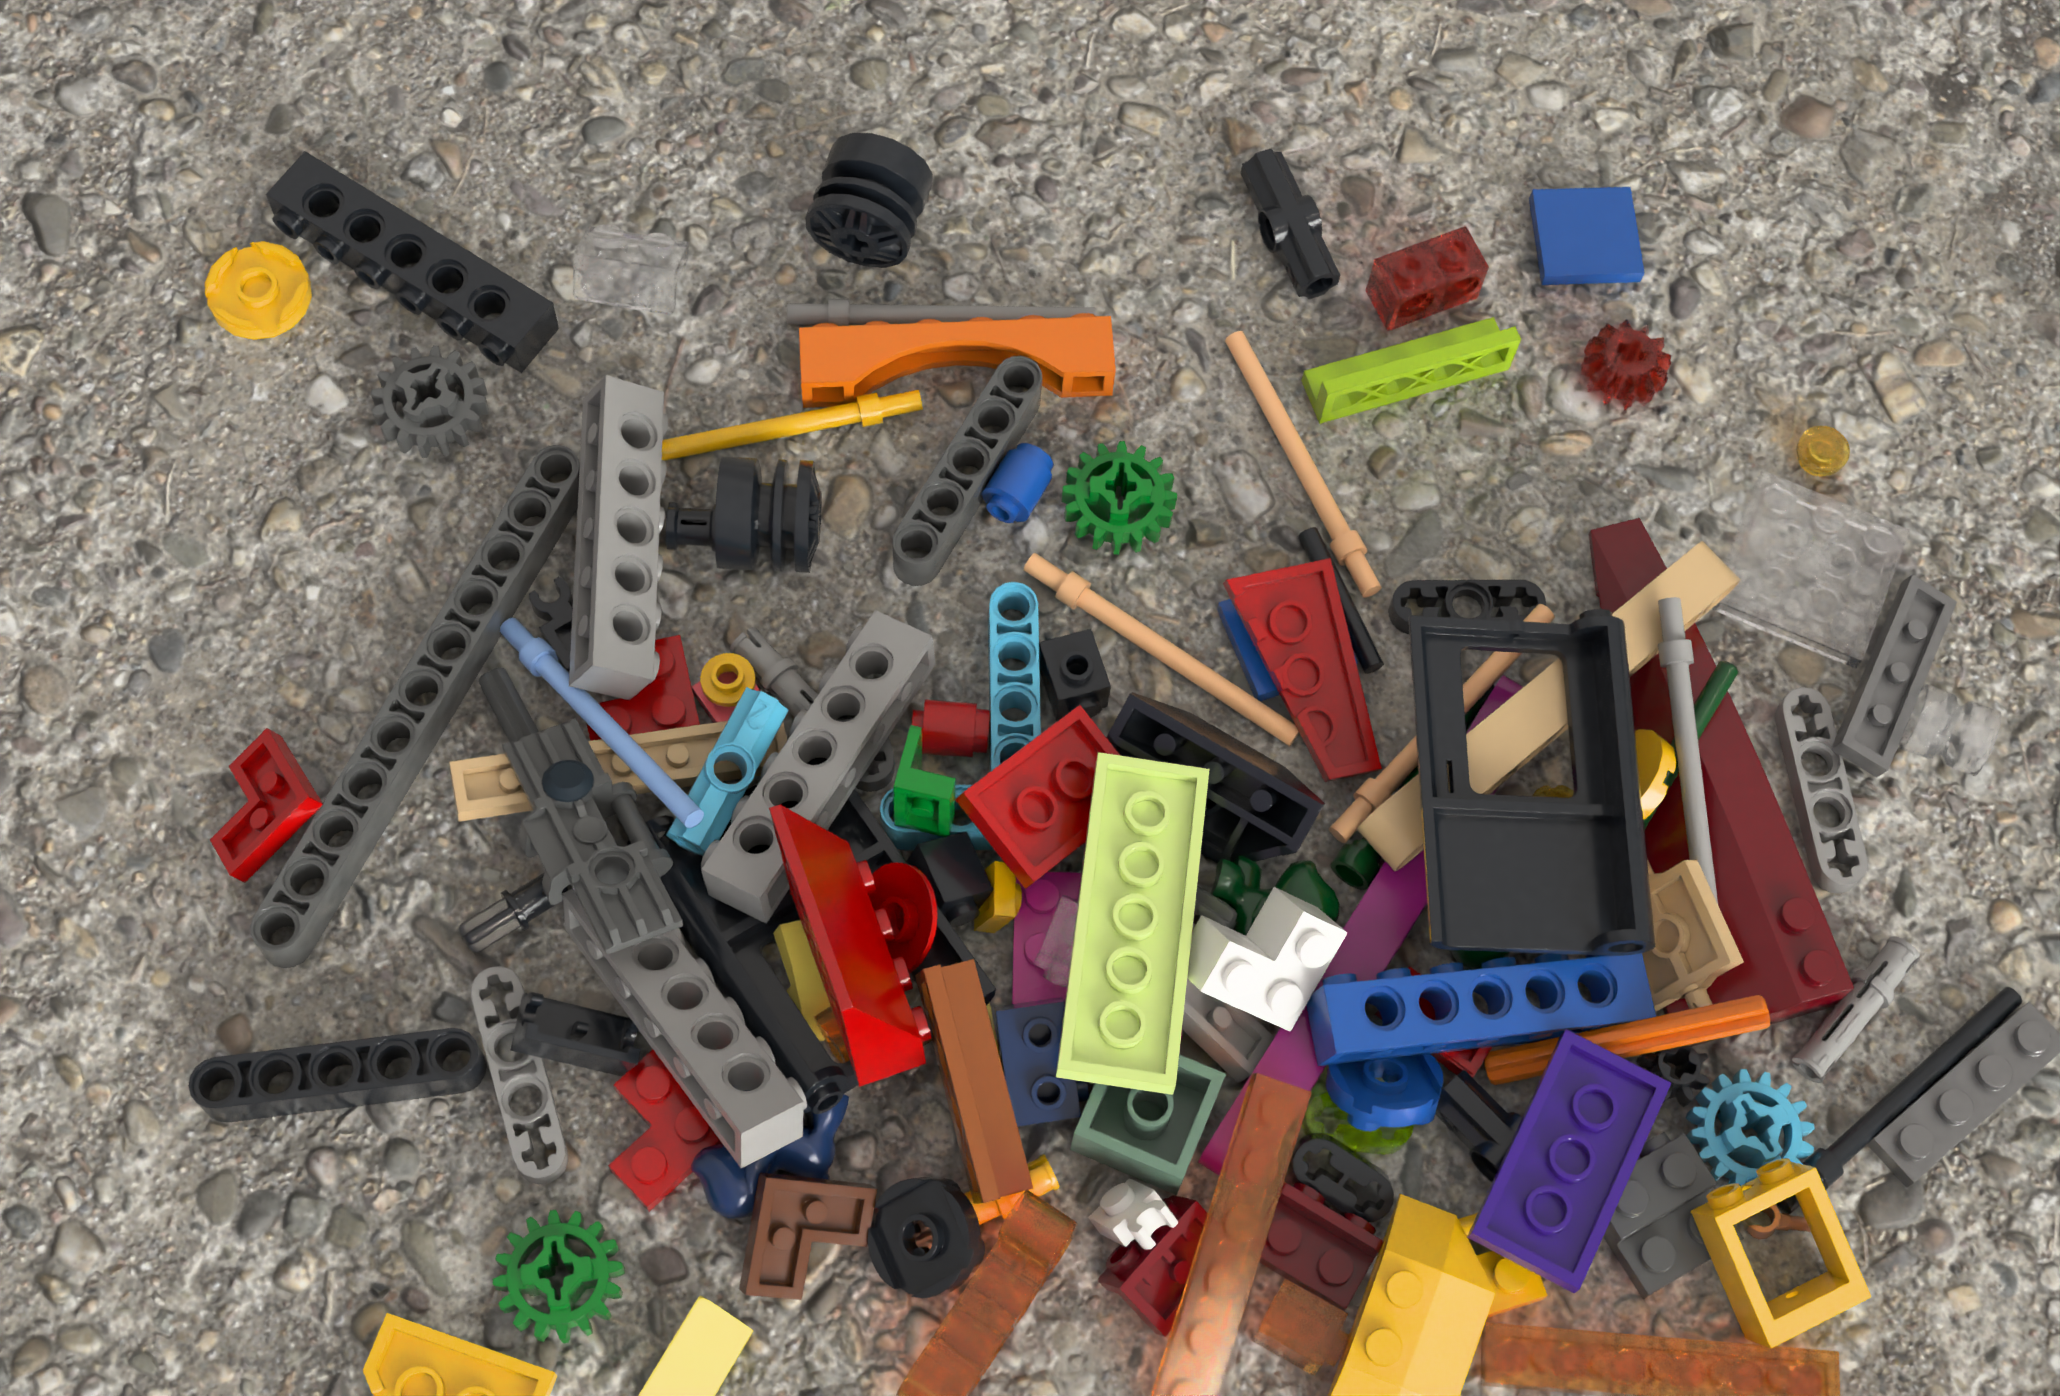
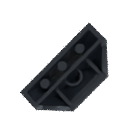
M1134 692L1129 694L1106 737L1120 756L1210 769L1201 854L1216 863L1221 858L1234 862L1238 855L1256 862L1297 853L1325 805L1317 795L1283 765L1188 711Z

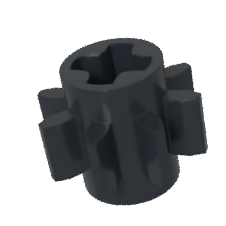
M1689 1045L1642 1054L1636 1060L1639 1066L1671 1082L1663 1103L1667 1099L1676 1097L1678 1103L1685 1107L1694 1099L1691 1088L1702 1090L1710 1082L1707 1076L1700 1074L1701 1064L1708 1058L1707 1053L1698 1054ZM1667 1063H1672L1676 1066L1675 1075L1679 1078L1678 1080L1669 1076L1671 1067Z

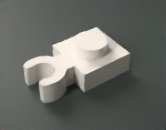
M1130 1178L1125 1183L1118 1184L1108 1190L1102 1197L1100 1206L1088 1217L1101 1235L1124 1247L1135 1239L1143 1249H1152L1156 1245L1151 1238V1234L1157 1228L1163 1225L1174 1228L1178 1224L1176 1217L1154 1189Z

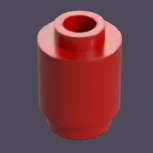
M925 699L924 710L913 709L912 725L922 727V754L973 758V752L987 753L990 710L977 709V703Z

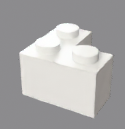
M1274 887L1246 936L1201 915L1192 931L1187 978L1201 992L1291 1032L1348 932L1318 907Z

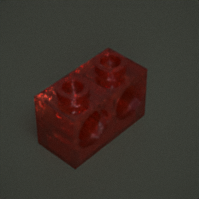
M1464 226L1374 259L1365 291L1388 332L1477 299L1489 266L1468 228Z

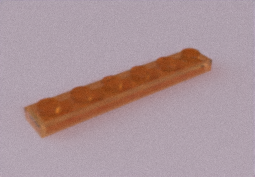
M1259 1073L1251 1074L1151 1396H1218L1312 1092Z
M1486 1322L1481 1333V1386L1598 1396H1840L1839 1351L1775 1346L1770 1349L1756 1344Z

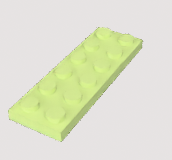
M1098 752L1057 1061V1078L1173 1095L1177 1079L1210 769Z

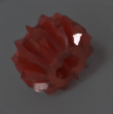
M1628 319L1620 323L1618 329L1607 323L1600 329L1597 337L1593 336L1592 339H1589L1584 349L1585 358L1581 364V375L1590 378L1587 383L1588 392L1602 391L1604 393V405L1610 403L1614 398L1620 401L1624 411L1632 406L1634 400L1645 406L1652 400L1655 393L1663 390L1668 380L1667 371L1671 365L1672 355L1662 352L1665 346L1664 337L1652 339L1648 337V324L1637 331L1632 329Z

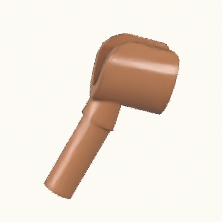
M1776 1204L1761 1211L1769 1216L1771 1225L1766 1227L1749 1225L1747 1228L1748 1233L1753 1238L1759 1240L1772 1236L1775 1230L1811 1232L1805 1217L1780 1213Z

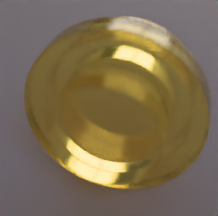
M1814 426L1807 429L1800 437L1796 447L1801 467L1814 476H1827L1839 472L1845 466L1850 456V447L1846 438L1839 431L1828 426Z

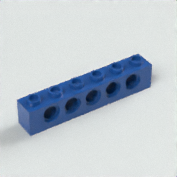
M1548 953L1534 958V963L1522 965H1517L1514 957H1504L1484 962L1482 969L1464 970L1463 963L1455 962L1432 967L1429 969L1430 974L1411 976L1409 968H1396L1376 974V980L1357 981V976L1353 973L1339 974L1323 979V986L1312 993L1306 1004L1318 1066L1533 1043L1560 1037L1566 1029L1576 1034L1656 1017L1642 953L1624 956L1586 955V958L1569 960L1568 954ZM1578 982H1581L1589 989L1591 1002L1585 1000L1580 994ZM1526 987L1532 989L1537 994L1540 1008L1533 1006L1529 1002L1525 992ZM1473 992L1484 998L1488 1006V1014L1477 1009L1473 1002ZM1419 997L1426 999L1432 1004L1435 1010V1020L1423 1014L1419 1006ZM1365 1003L1372 1004L1379 1010L1382 1016V1026L1376 1025L1369 1020L1365 1012Z

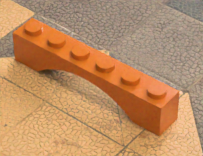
M1079 313L1066 318H1044L1039 315H1027L1014 320H993L988 317H976L961 322H941L936 319H924L909 324H890L884 321H872L856 326L820 323L813 327L799 328L803 408L832 407L856 402V396L871 394L873 391L900 377L926 369L948 366H978L997 369L1005 359L1012 356H1024L1036 362L1042 371V386L1061 398L1113 395L1116 367L1111 316Z

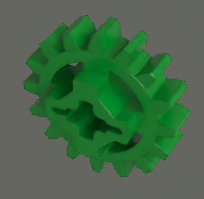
M1119 441L1116 452L1109 453L1107 447L1100 443L1097 446L1096 458L1093 459L1090 455L1082 452L1079 455L1078 468L1069 467L1067 470L1066 483L1068 485L1063 486L1061 502L1068 504L1065 506L1064 519L1066 522L1078 521L1075 528V536L1078 539L1089 533L1094 536L1092 548L1098 550L1105 541L1111 543L1114 555H1119L1123 543H1129L1131 548L1137 553L1141 551L1143 537L1156 543L1160 538V527L1169 528L1173 517L1171 510L1175 509L1177 493L1170 491L1174 483L1173 473L1160 475L1163 459L1157 457L1148 462L1145 460L1146 447L1142 445L1132 454L1127 453L1125 441ZM1117 486L1121 487V496H1123L1121 510L1117 508L1118 499H1115Z
M550 1210L548 1225L542 1227L539 1226L533 1217L527 1218L526 1223L529 1234L522 1238L520 1235L510 1232L507 1238L514 1247L513 1253L497 1254L495 1258L498 1265L507 1270V1274L493 1278V1286L496 1290L509 1291V1294L498 1303L501 1310L505 1314L519 1309L513 1325L522 1332L534 1323V1336L541 1342L545 1341L551 1329L556 1330L562 1343H569L571 1328L579 1326L586 1336L593 1334L589 1319L596 1314L602 1319L609 1320L612 1315L604 1304L606 1299H621L623 1295L621 1288L611 1282L612 1278L625 1274V1267L622 1262L609 1261V1258L613 1257L620 1250L616 1241L611 1239L600 1243L599 1241L605 1231L603 1225L597 1221L590 1225L587 1230L583 1229L584 1218L581 1212L578 1211L572 1214L568 1223H562L558 1212ZM569 1239L587 1246L596 1258L591 1259L589 1256L578 1257L569 1246ZM543 1244L544 1249L532 1263L524 1264L529 1255ZM558 1254L568 1272L572 1274L565 1276L563 1279V1287H560L561 1298L550 1280L546 1279L555 1276L556 1266H558ZM595 1288L590 1298L582 1306L575 1309L576 1301L585 1290ZM523 1294H529V1296L541 1295L548 1302L550 1314L540 1312L531 1307L525 1301Z

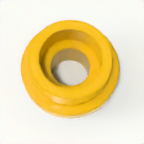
M723 653L714 656L704 665L701 671L700 682L704 695L711 702L719 706L732 707L737 705L746 687L754 690L756 677L754 669L747 659L738 654ZM724 672H734L738 676L731 684H723L718 680L720 674Z

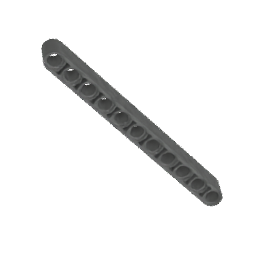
M552 445L540 450L535 455L327 795L323 805L316 813L255 913L250 925L251 936L265 958L274 966L281 968L296 967L303 963L313 951L502 635L500 633L501 625L504 621L513 617L578 508L580 462L575 452L568 447ZM557 474L569 475L562 482H548L551 477ZM538 516L544 518L535 526L522 525L530 517ZM512 559L518 561L514 567L508 570L495 569L504 560ZM477 604H491V607L482 614L473 615L468 613ZM459 647L465 649L455 659H441L444 652L451 648ZM432 692L437 694L433 702L427 705L418 706L413 704L414 700L423 693ZM397 738L410 739L408 745L398 752L385 751L387 745ZM370 784L382 785L376 796L370 799L357 798L358 793L363 787ZM340 831L353 832L352 838L347 844L341 847L328 846L330 839ZM315 878L324 879L323 886L318 892L308 896L299 895L300 889L305 882ZM287 926L295 927L293 936L287 942L280 945L270 944L271 937L276 930Z

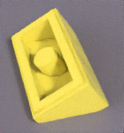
M700 1295L638 1396H715L754 1331Z

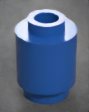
M1020 443L1016 449L1009 450L982 492L988 512L996 519L1005 523L1026 521L1052 480L1051 470L1054 467V463L1051 457L1039 447L1029 443Z

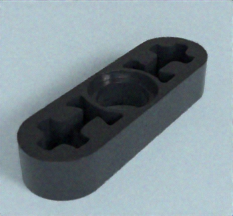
M1411 580L1402 583L1395 590L1389 605L1388 614L1390 621L1399 631L1409 634L1408 619L1412 615V611L1410 608L1405 607L1410 598L1416 599L1417 606L1423 608L1420 616L1438 617L1439 607H1435L1438 598L1442 597L1444 599L1441 606L1442 617L1464 618L1455 612L1452 602L1457 597L1469 596L1479 603L1481 614L1475 618L1468 619L1523 621L1538 604L1546 606V598L1536 584L1527 580ZM1492 597L1496 598L1494 608L1499 607L1495 617H1491V612L1493 609ZM1513 598H1520L1522 605L1529 607L1525 616L1518 615L1517 608L1510 606Z

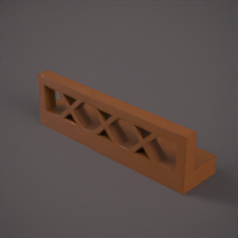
M972 959L944 967L937 965L925 968L917 973L915 977L930 1029L973 1203H986L1001 1199L1000 1197L1033 1189L975 961Z

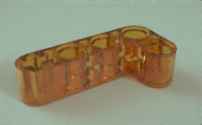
M1027 1189L1018 1199L1002 1224L997 1242L910 1369L896 1395L970 1396L1067 1250L1075 1235L1077 1222Z

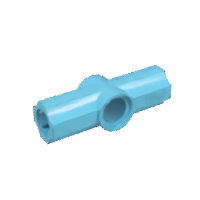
M748 687L745 688L688 793L693 802L704 812L702 821L693 828H687L675 817L666 834L667 837L676 842L680 847L704 856L705 851L714 840H720L731 820L737 803L753 781L755 773L789 709L784 707L776 698L762 691H756ZM726 760L735 763L741 770L742 781L736 784L722 783L714 773V764Z

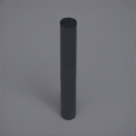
M1312 527L1304 530L1299 534L1298 538L1309 561L1314 562L1331 558L1352 648L1364 673L1369 674L1379 670L1384 663L1318 529Z

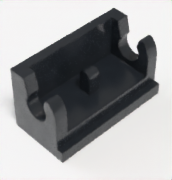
M530 992L529 994L524 993L522 995L510 1051L623 1076L638 1064L641 1049L634 1047L639 1029L630 1017L544 998L543 994Z

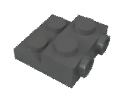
M1663 1132L1645 1142L1639 1155L1641 1159L1635 1164L1603 1236L1643 1299L1711 1260L1691 1210L1708 1202L1706 1196L1713 1191L1711 1188L1717 1182L1685 1133L1671 1141L1667 1134ZM1734 1224L1733 1226L1736 1230L1739 1240L1742 1241L1744 1237Z

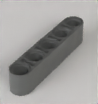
M1012 356L1005 359L997 367L896 529L892 539L893 570L897 578L903 583L911 586H923L932 582L938 575L983 502L982 492L1006 453L1016 448L1038 412L1041 401L1042 371L1032 359L1024 356ZM1019 385L1027 388L1028 390L1025 392L1016 393L1009 390L1008 388L1011 386ZM995 425L1001 427L1004 431L989 433L982 428ZM962 466H972L977 468L979 472L966 475L960 473L957 469ZM937 507H947L953 510L954 513L948 516H938L931 511ZM913 548H920L929 554L923 558L914 559L904 553Z

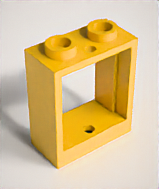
M1787 1158L1778 1159L1761 1166L1756 1171L1758 1177L1741 1186L1738 1183H1733L1711 1191L1706 1196L1707 1203L1691 1210L1745 1339L1770 1349L1871 1298L1816 1167L1791 1162ZM1795 1194L1828 1271L1766 1302L1733 1225Z

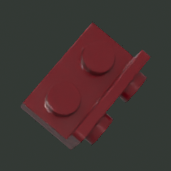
M1282 1181L1242 1252L1343 1313L1374 1258L1380 1252L1384 1241L1374 1235L1376 1229L1363 1218L1352 1213H1345L1343 1217L1323 1205L1325 1202L1324 1197L1313 1188L1299 1182H1295L1291 1186Z
M1176 1195L1162 1200L1176 1217L1178 1224L1174 1228L1168 1225L1157 1228L1151 1234V1238L1156 1243L1152 1249H1143L1135 1239L1126 1247L1118 1246L1106 1261L1107 1269L1098 1278V1282L1106 1290L1118 1293L1156 1334L1164 1337L1168 1335L1241 1250L1196 1200Z

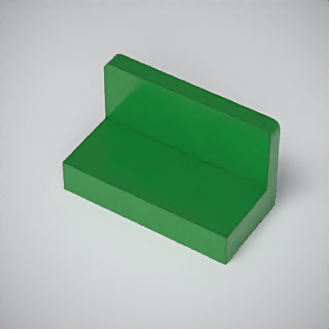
M910 725L894 782V825L942 837L950 836L955 813L956 778L921 770L922 727Z

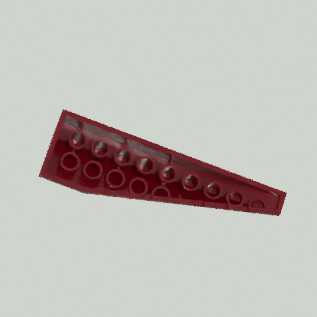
M1640 518L1592 529L1588 534L1596 596L1599 597L1600 609L1609 610L1613 614L1667 569ZM1695 623L1685 631V639H1689L1692 642L1694 663L1689 665L1693 704L1716 667ZM1658 653L1630 677L1635 731L1639 729L1653 730L1670 744L1674 738L1667 670L1660 667ZM1727 691L1699 738L1698 745L1718 906L1744 962L1718 976L1706 991L1712 1004L1755 995L1763 996L1768 1007L1771 1025L1832 1008L1851 992L1854 986L1765 771L1733 700ZM1679 774L1644 831L1647 859L1654 874L1664 873L1680 862L1690 860ZM1685 998L1678 999L1663 1008L1665 1015L1689 1010ZM1709 1040V1041H1704V1042H1700V1043L1690 1044L1689 1046H1690V1047H1693V1046L1700 1045V1044L1707 1043V1042L1714 1041V1040Z

